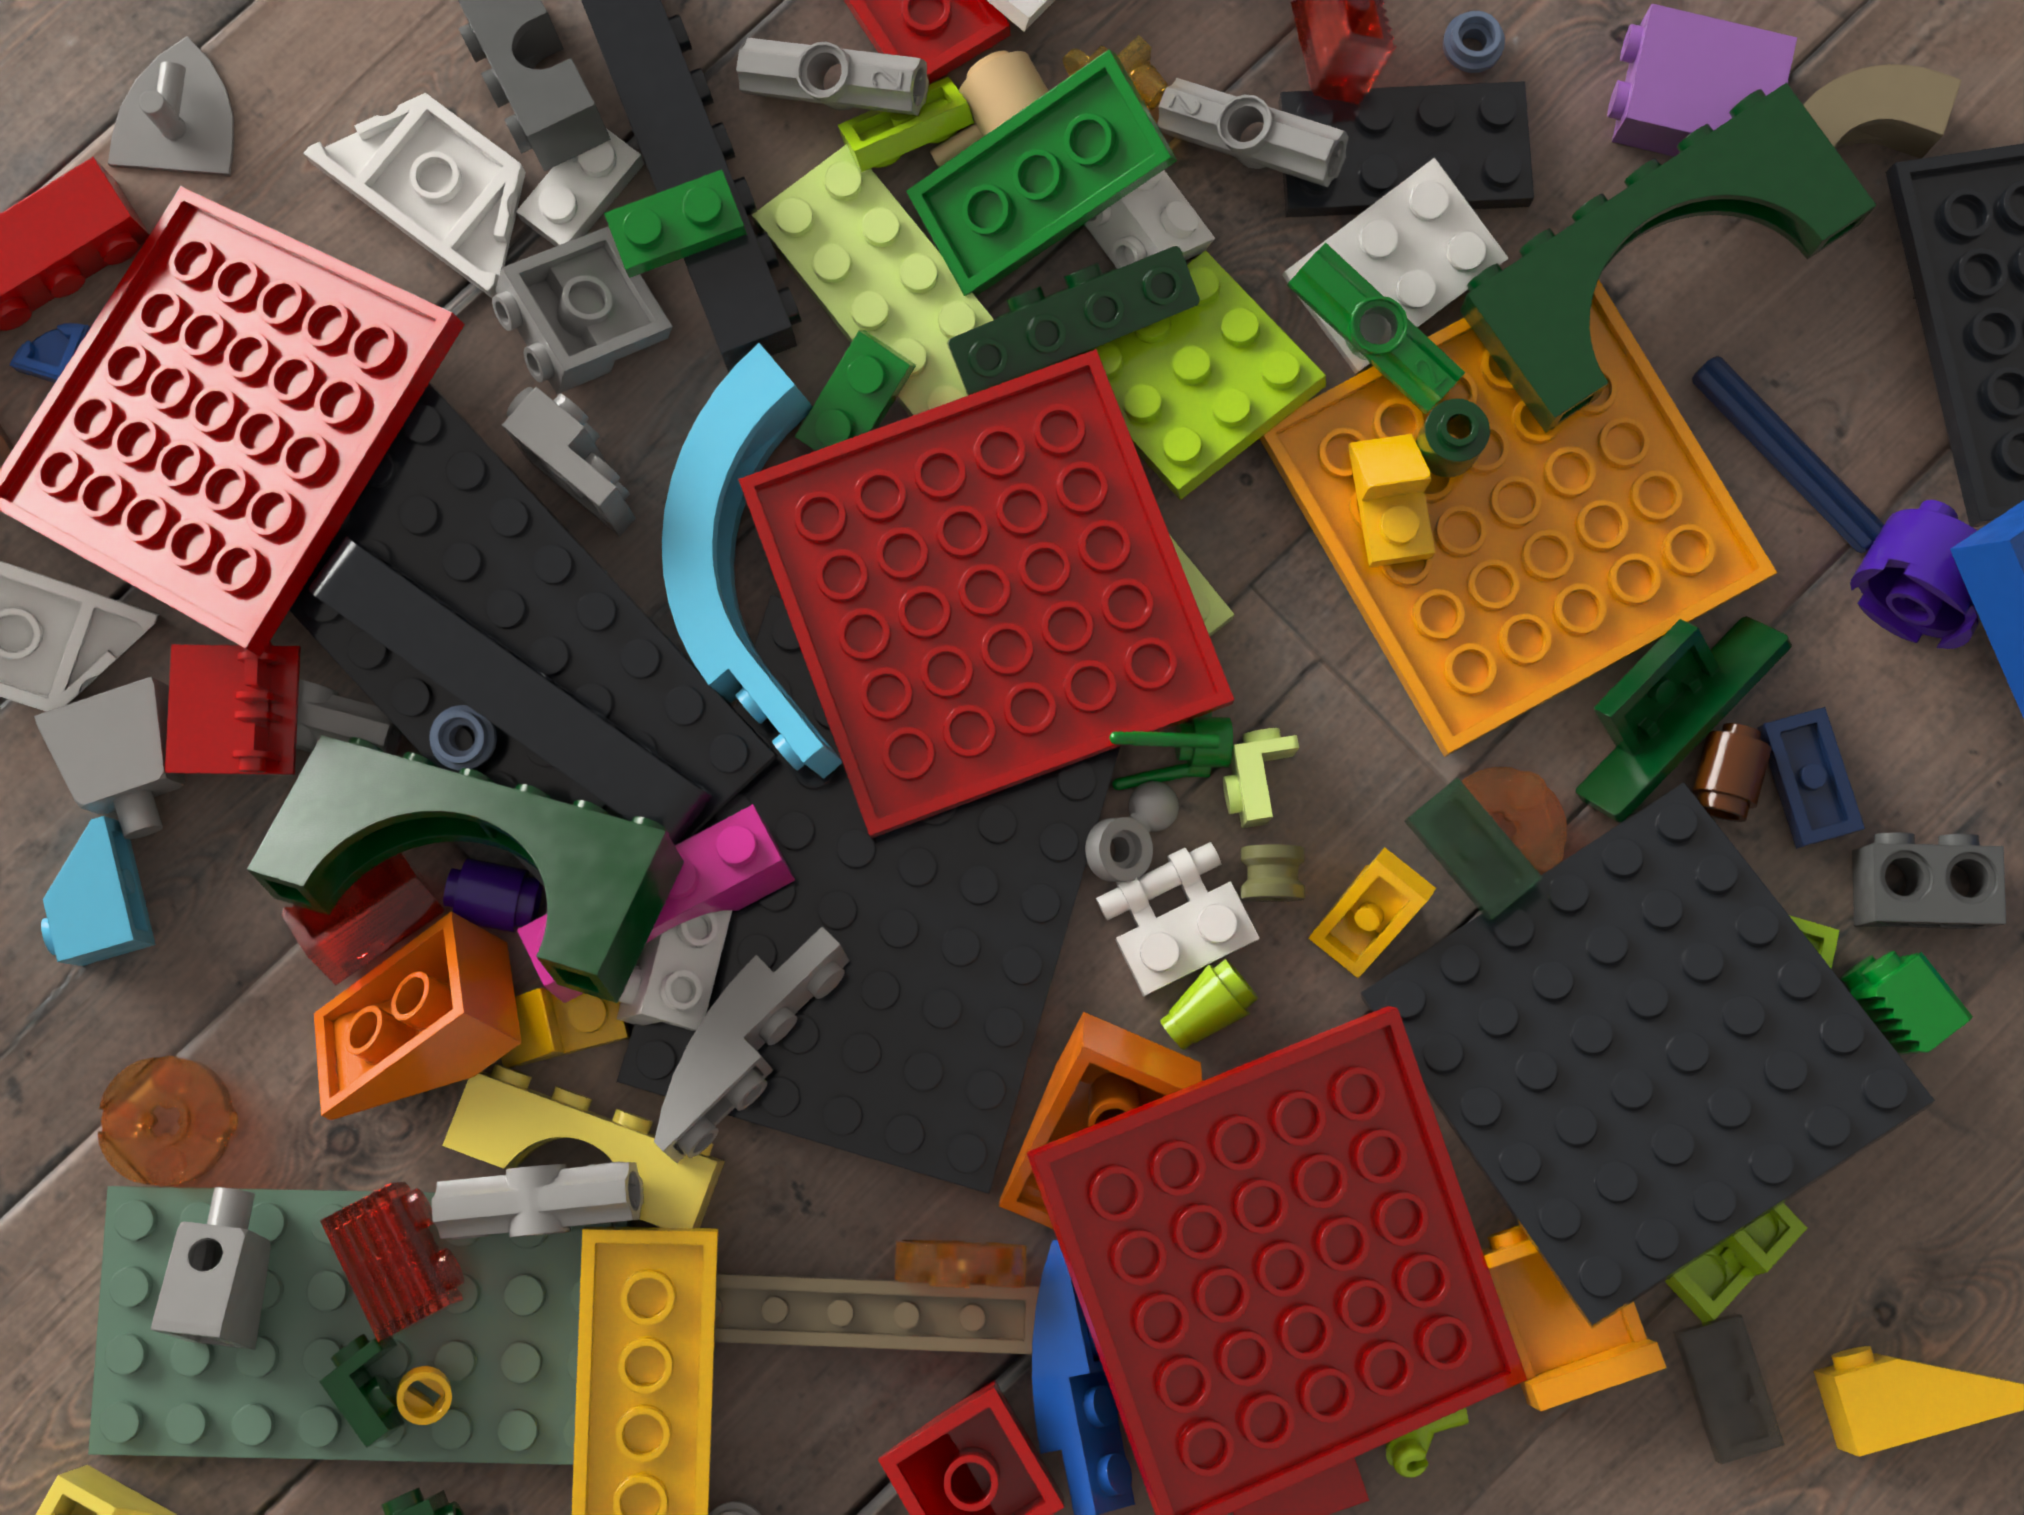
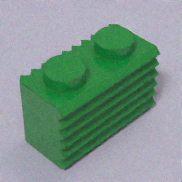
M1891 951L1878 960L1871 955L1852 966L1840 977L1847 990L1899 1055L1929 1053L1973 1017L1922 952L1899 957L1895 951Z

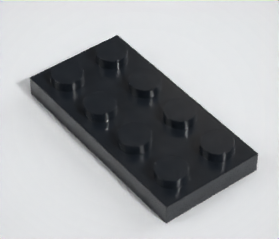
M1525 81L1289 91L1280 93L1278 101L1280 111L1343 130L1349 137L1346 145L1345 161L1338 177L1331 181L1329 187L1283 173L1286 218L1361 214L1433 158L1438 161L1472 209L1530 207L1534 199Z

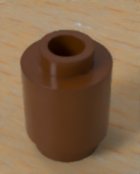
M1724 723L1721 731H1711L1706 736L1692 792L1698 796V801L1711 817L1727 821L1745 822L1749 809L1757 807L1772 749L1770 745L1760 740L1762 733L1759 730L1746 725Z

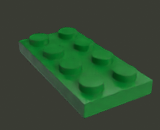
M1109 49L913 185L906 192L964 296L973 293L976 297L1178 160L1119 57Z

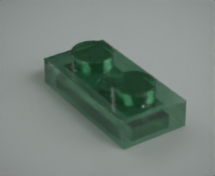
M1458 777L1404 821L1488 921L1494 919L1543 878Z

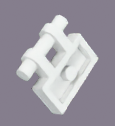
M1211 842L1190 852L1184 847L1168 855V863L1142 875L1138 879L1136 877L1133 881L1116 882L1117 888L1096 898L1100 910L1107 921L1129 910L1137 928L1116 937L1115 941L1143 997L1260 939L1231 881L1207 892L1200 875L1222 865L1219 855ZM1180 885L1188 902L1156 918L1149 900Z

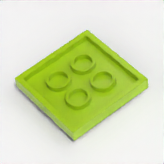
M1206 250L1187 264L1200 298L1197 306L1081 353L1084 354L1097 349L1138 455L1179 500L1187 496L1326 387V375Z

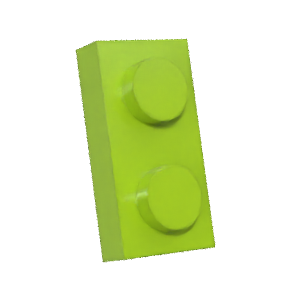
M948 76L928 85L926 103L921 107L919 116L870 110L838 124V128L845 145L847 144L854 161L861 172H864L873 167L889 166L899 160L903 154L928 143L944 142L954 136L958 130L974 124L968 102Z

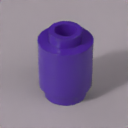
M467 858L461 870L451 868L445 885L443 905L452 907L455 914L477 926L515 933L518 927L521 928L537 919L543 885L536 878L529 877V870Z

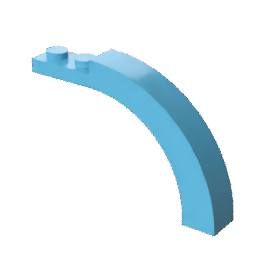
M758 343L734 366L714 390L696 418L682 446L671 477L664 509L662 531L663 575L668 603L678 634L692 662L707 684L730 703L737 698L758 723L761 724L768 718L780 733L772 742L789 764L797 771L804 765H807L824 779L843 762L772 674L756 651L746 631L739 610L735 588L734 559L736 538L740 519L746 504V499L738 479L761 471L773 451L787 434L809 414L813 407L762 345Z

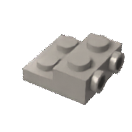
M609 226L502 267L495 290L496 295L492 298L494 312L502 327L507 331L517 328L527 344L523 353L529 372L537 382L548 380L556 394L610 373L615 360L668 339L673 327L641 274L631 278L628 277Z
M537 387L525 388L514 398L508 407L506 414L508 418L502 424L503 428L530 463L620 537L636 519L625 502L630 493L618 482L620 476L605 463L604 457L595 444L600 436L587 423L589 417L575 403L561 393L552 400Z

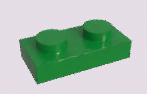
M722 169L604 213L629 278L747 234Z
M859 330L795 437L817 451L877 429L907 382L916 364L867 331Z

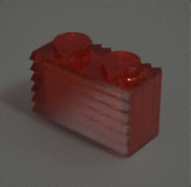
M1294 0L1290 2L1298 32V40L1308 73L1309 85L1313 94L1328 100H1340L1355 104L1362 102L1397 47L1392 43L1394 39L1390 34L1392 28L1387 25L1389 19L1385 16L1387 10L1382 7L1385 2L1383 0Z
M402 852L381 862L360 877L340 898L330 915L294 904L293 907H284L281 915L307 957L336 986L445 910L421 873Z
M406 1182L390 1183L320 1220L378 1342L391 1339L463 1301L462 1294L457 1289L458 1286L464 1283L462 1270L453 1253L448 1248L439 1250V1246L434 1241L433 1234L428 1229L429 1226L434 1224L432 1208L419 1188L410 1190Z

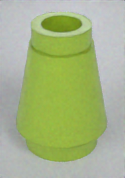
M1224 959L1215 968L1208 964L1160 1022L1182 1050H1186L1193 1043L1196 1044L1250 1015L1247 1008L1259 998L1238 970L1227 959Z

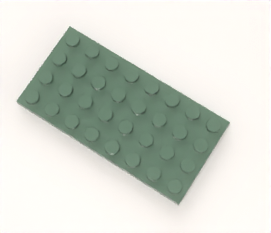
M161 1186L107 1187L88 1455L573 1465L582 1229L585 1226L631 1227V1221L571 1226V1232L523 1237H510L509 1233L491 1234L487 1237L452 1240V1238L440 1239L439 1231L433 1223L432 1198L435 1192L232 1188L255 1193L248 1230L269 1239L271 1244L259 1329L254 1350L193 1343L151 1330L178 1226L181 1222L207 1224L214 1188ZM365 1334L371 1342L375 1338L390 1334L397 1346L366 1369L372 1378L375 1375H380L396 1392L399 1381L412 1368L425 1365L439 1369L447 1376L452 1391V1402L449 1410L440 1420L428 1425H417L407 1421L397 1409L396 1411L405 1424L384 1440L366 1448L319 1381L336 1369V1366L331 1361V1357L360 1335ZM418 1380L411 1384L412 1387L421 1391L434 1403L440 1396Z

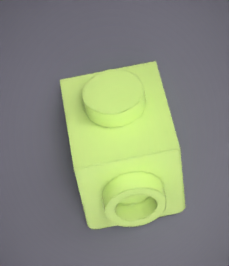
M1279 728L1247 732L1242 735L1243 743L1233 746L1231 759L1232 775L1223 776V788L1228 813H1239L1242 828L1267 825L1273 817L1264 761L1293 757L1299 750L1297 735L1281 737Z

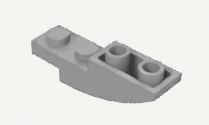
M823 927L812 935L775 972L755 955L729 983L705 1015L689 1041L673 1074L661 1109L654 1143L674 1162L678 1163L686 1155L689 1158H693L704 1151L719 1132V1129L716 1127L717 1124L734 1108L739 1111L743 1110L762 1094L767 1086L765 1078L773 1069L757 1050L765 1043L773 1045L785 1037L797 1021L795 1014L813 996L816 999L823 998L842 980L845 974L842 968L850 960L840 943Z

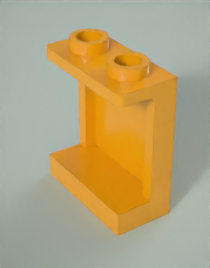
M1520 1225L1487 1236L1490 1247L1482 1251L1527 1380L1521 1382L1520 1385L1529 1406L1539 1411H1544L1666 1368L1658 1343L1647 1339L1634 1301L1594 1328H1591Z

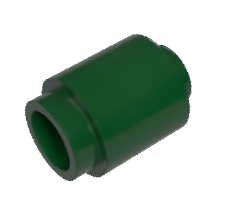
M1449 399L1435 406L1428 415L1416 439V443L1430 472L1441 477H1455L1468 471L1488 443L1490 436L1489 422L1485 413L1476 404L1468 400Z

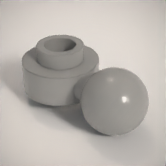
M1158 781L1145 782L1139 785L1130 796L1128 804L1129 817L1107 818L1094 825L1086 840L1085 853L1088 865L1096 876L1109 882H1127L1135 880L1136 877L1138 879L1147 871L1153 855V844L1149 832H1158L1168 828L1176 820L1179 812L1178 797L1171 787ZM1111 841H1113L1116 848L1113 859L1110 853Z

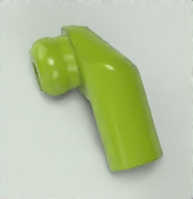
M1466 1408L1386 1443L1385 1453L1388 1463L1402 1477L1414 1478L1421 1475L1429 1464L1425 1457L1434 1434L1469 1424Z

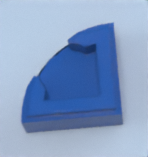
M77 323L58 325L57 329L42 334L32 342L28 340L22 344L13 356L10 366L17 372L55 383L91 327Z

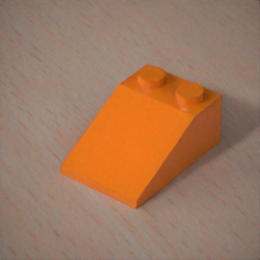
M451 911L314 1013L321 1116L329 1120L338 1119L472 1078L521 1044L507 942Z
M1083 1012L1056 1063L1001 1195L999 1207L1053 1229L1026 1152L1203 1081L1201 1062Z

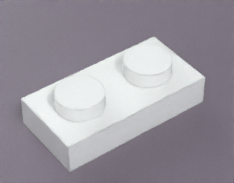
M608 129L607 132L611 140L553 167L516 211L522 222L555 247L586 235L645 164L639 152Z

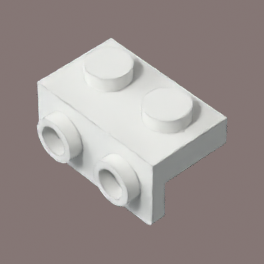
M1165 170L1084 224L1117 269L1173 246L1180 247L1186 261L1204 252L1215 239Z
M732 910L712 912L693 918L667 930L645 944L619 999L621 1004L617 1020L642 1026L664 1022L691 1031L697 1030L707 1012Z

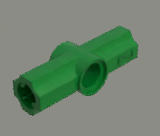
M1326 242L1288 282L1287 286L1345 339L1346 345L1355 356L1372 364L1424 414H1427L1465 374L1452 359L1407 318L1405 310L1397 301L1383 296ZM1371 313L1380 314L1390 323L1392 331L1389 342L1378 345L1365 340L1359 327L1361 318Z

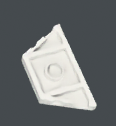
M426 93L398 105L397 109L389 115H376L354 125L357 132L326 147H323L321 142H317L307 148L304 155L311 164L489 297L493 298L496 295L495 290L501 268L505 266L526 173L520 162Z
M0 561V697L46 712L68 705L155 625L159 614Z

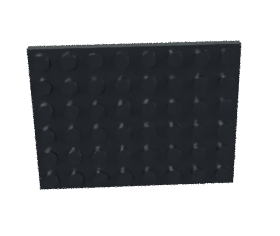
M771 595L754 647L772 674L840 757L782 598ZM737 700L735 710L778 756L700 828L695 835L753 804L768 826L795 881L739 911L732 910L707 1012L729 983L755 955L775 972L821 927L840 943L850 961L842 968L845 971L842 980L830 993L820 999H816L813 996L795 1014L797 1021L785 1037L773 1045L765 1043L757 1050L773 1069L765 1078L767 1086L751 1105L740 1111L734 1108L728 1116L989 1194L1087 863L1085 853L1086 840L1090 830L1099 822L1121 746L871 839L843 763L824 779L807 765H804L797 771L773 744L772 741L780 733L767 718L761 724L758 723L740 701ZM664 1022L645 1026L635 1024L616 1082L666 1097L673 1074L696 1030L691 1031Z

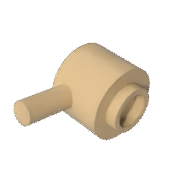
M1006 50L997 51L980 59L970 68L966 76L967 79L961 85L959 92L968 102L974 124L969 125L930 150L938 167L944 165L1049 91L1026 52L1014 51L1009 53Z

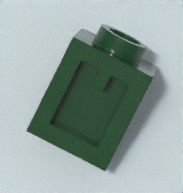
M365 1334L360 1335L331 1357V1361L336 1366V1369L319 1381L366 1448L384 1440L405 1424L396 1411L398 1407L394 1389L383 1377L375 1375L372 1378L366 1370L397 1346L390 1334L375 1338L371 1342Z

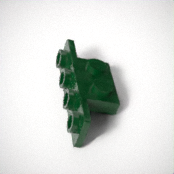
M1173 246L1124 267L1102 273L1099 263L1089 265L1063 276L1068 288L1046 297L1041 286L1006 300L1010 308L1009 312L997 316L993 321L951 337L947 345L967 395L1062 362L1197 306L1200 298L1180 247Z
M1745 616L1710 650L1699 628L1679 619L1593 708L1616 748L1576 788V793L1580 800L1616 822L1626 820L1791 649L1792 644L1788 636Z

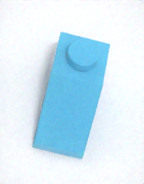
M106 816L91 819L43 898L47 916L41 922L44 943L48 951L52 955H56L57 962L77 966L88 965L156 945L131 840L124 839L118 820Z

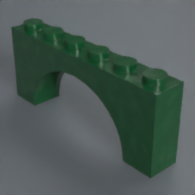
M1787 82L1767 96L1762 89L1752 92L1730 110L1729 114L1732 119L1715 130L1709 124L1696 129L1678 144L1679 154L1660 165L1657 159L1648 161L1624 181L1627 186L1626 189L1609 200L1604 194L1597 195L1582 205L1572 215L1575 223L1556 235L1551 228L1544 230L1529 240L1519 250L1522 258L1504 270L1496 263L1483 270L1467 284L1470 292L1465 297L1460 310L1461 314L1545 433L1598 399L1608 384L1598 365L1591 343V303L1602 271L1616 255L1634 240L1657 227L1684 218L1706 215L1733 216L1762 224L1776 231L1797 247L1808 260L1858 227L1877 206Z
M321 735L247 870L274 899L330 915L340 898L360 877L381 862L404 851L442 842H473L503 849L534 866L540 872L547 897V921L543 940L536 955L537 959L557 985L618 1003L684 864V860L671 841L669 831L658 822L649 818L635 816L632 818V821L610 816L604 809L588 801L576 800L571 805L553 800L545 792L527 784H518L513 789L496 784L486 775L473 769L461 768L459 773L439 768L434 762L419 754L407 752L402 758L385 753L373 743L358 737H351L348 742Z

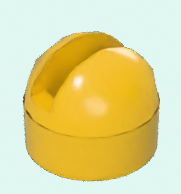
M427 1365L415 1367L408 1371L399 1381L396 1390L397 1407L400 1414L407 1421L417 1425H428L440 1420L447 1413L452 1402V1391L447 1376L439 1369ZM418 1380L440 1396L434 1403L421 1391L412 1387L411 1384Z

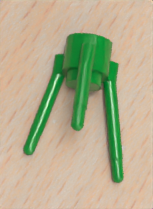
M1211 712L1188 722L1178 724L1176 733L1145 731L1112 732L1109 739L1113 744L1175 747L1176 759L1187 761L1184 764L1116 778L1112 782V786L1115 790H1124L1138 787L1149 781L1167 782L1186 777L1209 778L1211 767L1229 768L1233 753V727L1231 719L1229 717H1212Z

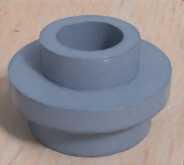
M1470 11L1455 17L1447 26L1443 36V51L1448 61L1457 69L1468 73H1479L1493 67L1500 59L1505 46L1504 32L1498 21L1492 15L1483 11ZM1467 38H1474L1481 43L1483 49L1481 51L1470 50L1463 45L1462 41Z
M457 705L444 710L438 715L432 724L429 740L434 756L446 767L454 770H460L461 768L476 769L485 764L492 756L496 747L497 734L494 724L467 705ZM469 726L475 734V741L471 748L462 751L456 746L455 734L461 727Z

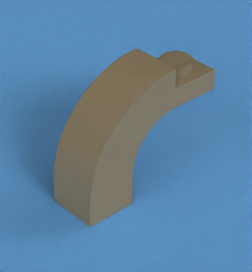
M1900 64L1877 65L1858 69L1834 79L1816 91L1803 105L1836 150L1853 144L1870 143L1882 145L1922 159L1944 135L1962 80L1924 67Z

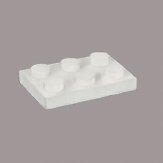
M1433 158L1284 271L1282 276L1288 283L1326 242L1383 296L1397 301L1405 310L1407 318L1416 327H1419L1468 289L1467 284L1475 276L1496 263L1502 264L1508 259V256L1438 161ZM1298 296L1355 374L1370 364L1367 360H1362L1355 356L1346 345L1345 339ZM1374 313L1364 315L1361 318L1359 327L1365 340L1378 345L1389 342L1392 331L1390 323L1386 318Z

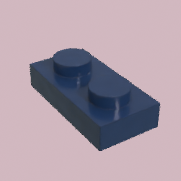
M1825 707L1764 723L1757 727V730L1762 733L1761 741L1767 743L1772 748L1768 764L1796 849L1865 829Z

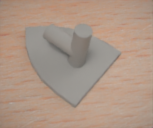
M188 36L158 55L133 83L118 112L112 133L108 159L109 166L222 176L231 175L234 153V115L228 92L212 62Z

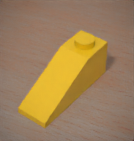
M1870 1346L1856 1347L1831 1355L1834 1365L1814 1370L1837 1448L1858 1457L2024 1410V1383L1877 1353L1873 1354Z

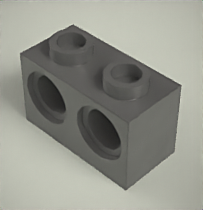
M1894 832L1875 834L1874 843L1852 850L1854 926L1986 929L2006 924L2004 846H1980L1979 835L1974 834L1938 836V845L1915 844V834ZM1889 864L1897 866L1905 876L1906 887L1901 896L1892 892L1886 884L1885 871ZM1954 865L1962 868L1968 875L1970 888L1965 897L1958 894L1951 885L1950 874Z

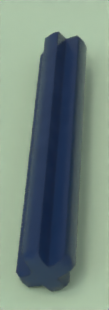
M1715 356L1701 366L1692 377L1693 384L1857 552L1864 553L1868 551L1884 523L1722 357Z

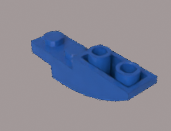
M1053 1240L1042 1273L1036 1303L1032 1340V1386L1040 1454L1062 1451L1074 1515H1099L1135 1505L1131 1485L1132 1471L1125 1456L1118 1421V1409L1058 1240Z

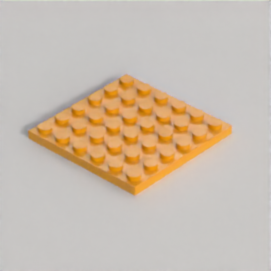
M1599 279L1595 287L1590 309V335L1596 360L1608 384L1598 399L1546 433L1465 318L1428 336L1436 346L1465 372L1435 406L1449 399L1468 400L1476 404L1485 413L1490 426L1488 443L1468 471L1455 477H1441L1431 473L1432 480L1425 490L1436 552L1431 559L1369 568L1348 445L1351 442L1412 434L1416 441L1419 431L1432 411L1431 409L1427 414H1424L1374 366L1305 402L1259 438L1444 757L1659 640L1679 619L1689 623L1768 580L1777 573Z

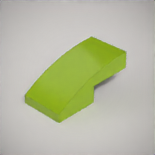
M1782 1203L1674 1274L1670 1279L1665 1280V1283L1703 1323L1714 1321L1756 1275L1767 1273L1808 1228L1785 1203Z

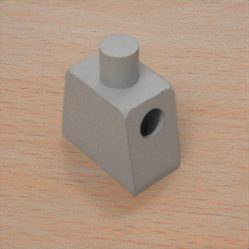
M152 676L34 716L36 725L75 802L80 808L96 814H106L116 810L124 839L141 838L160 831L163 826L154 797L180 789L185 783V774L165 773L169 685Z
M214 1188L207 1224L180 1223L167 1265L151 1330L193 1343L255 1350L271 1250L269 1239L248 1230L255 1193L232 1188Z

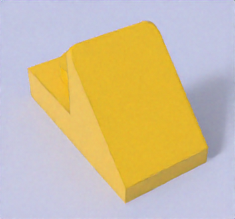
M1406 434L1349 443L1348 449L1369 568L1431 559L1436 552L1425 490L1432 478L1431 472L1413 435Z
M1384 847L1370 865H1366L1313 930L1308 939L1355 977L1359 978L1427 903L1436 888Z
M545 988L534 989L515 997L522 1043L501 1057L503 1066L515 1068L630 1039L628 1023L617 1020L621 1002L615 1003L583 993L567 1003H563Z

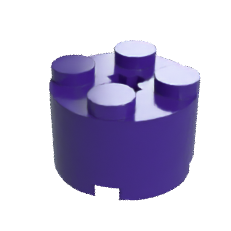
M1925 500L1918 509H1904L1893 513L1885 522L1851 579V591L1859 587L1863 594L1857 604L1875 623L1905 640L1918 643L1922 634L1942 638L1936 648L1954 649L1965 645L1973 636L1981 620L1950 549L1978 530L1958 520V515L1953 508L1936 500Z

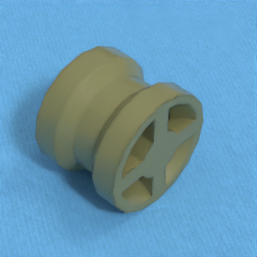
M1283 844L1241 847V862L1247 867V881L1241 886V900L1254 902H1292L1304 900L1305 886L1298 880V867L1305 861V848Z

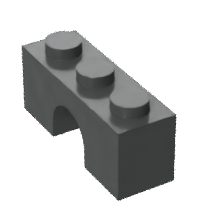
M458 0L469 22L458 29L475 63L484 58H487L492 68L482 72L481 75L498 108L510 103L515 114L504 120L521 154L533 149L545 172L611 140L599 111L572 58L547 69H534L540 61L564 49L541 0Z

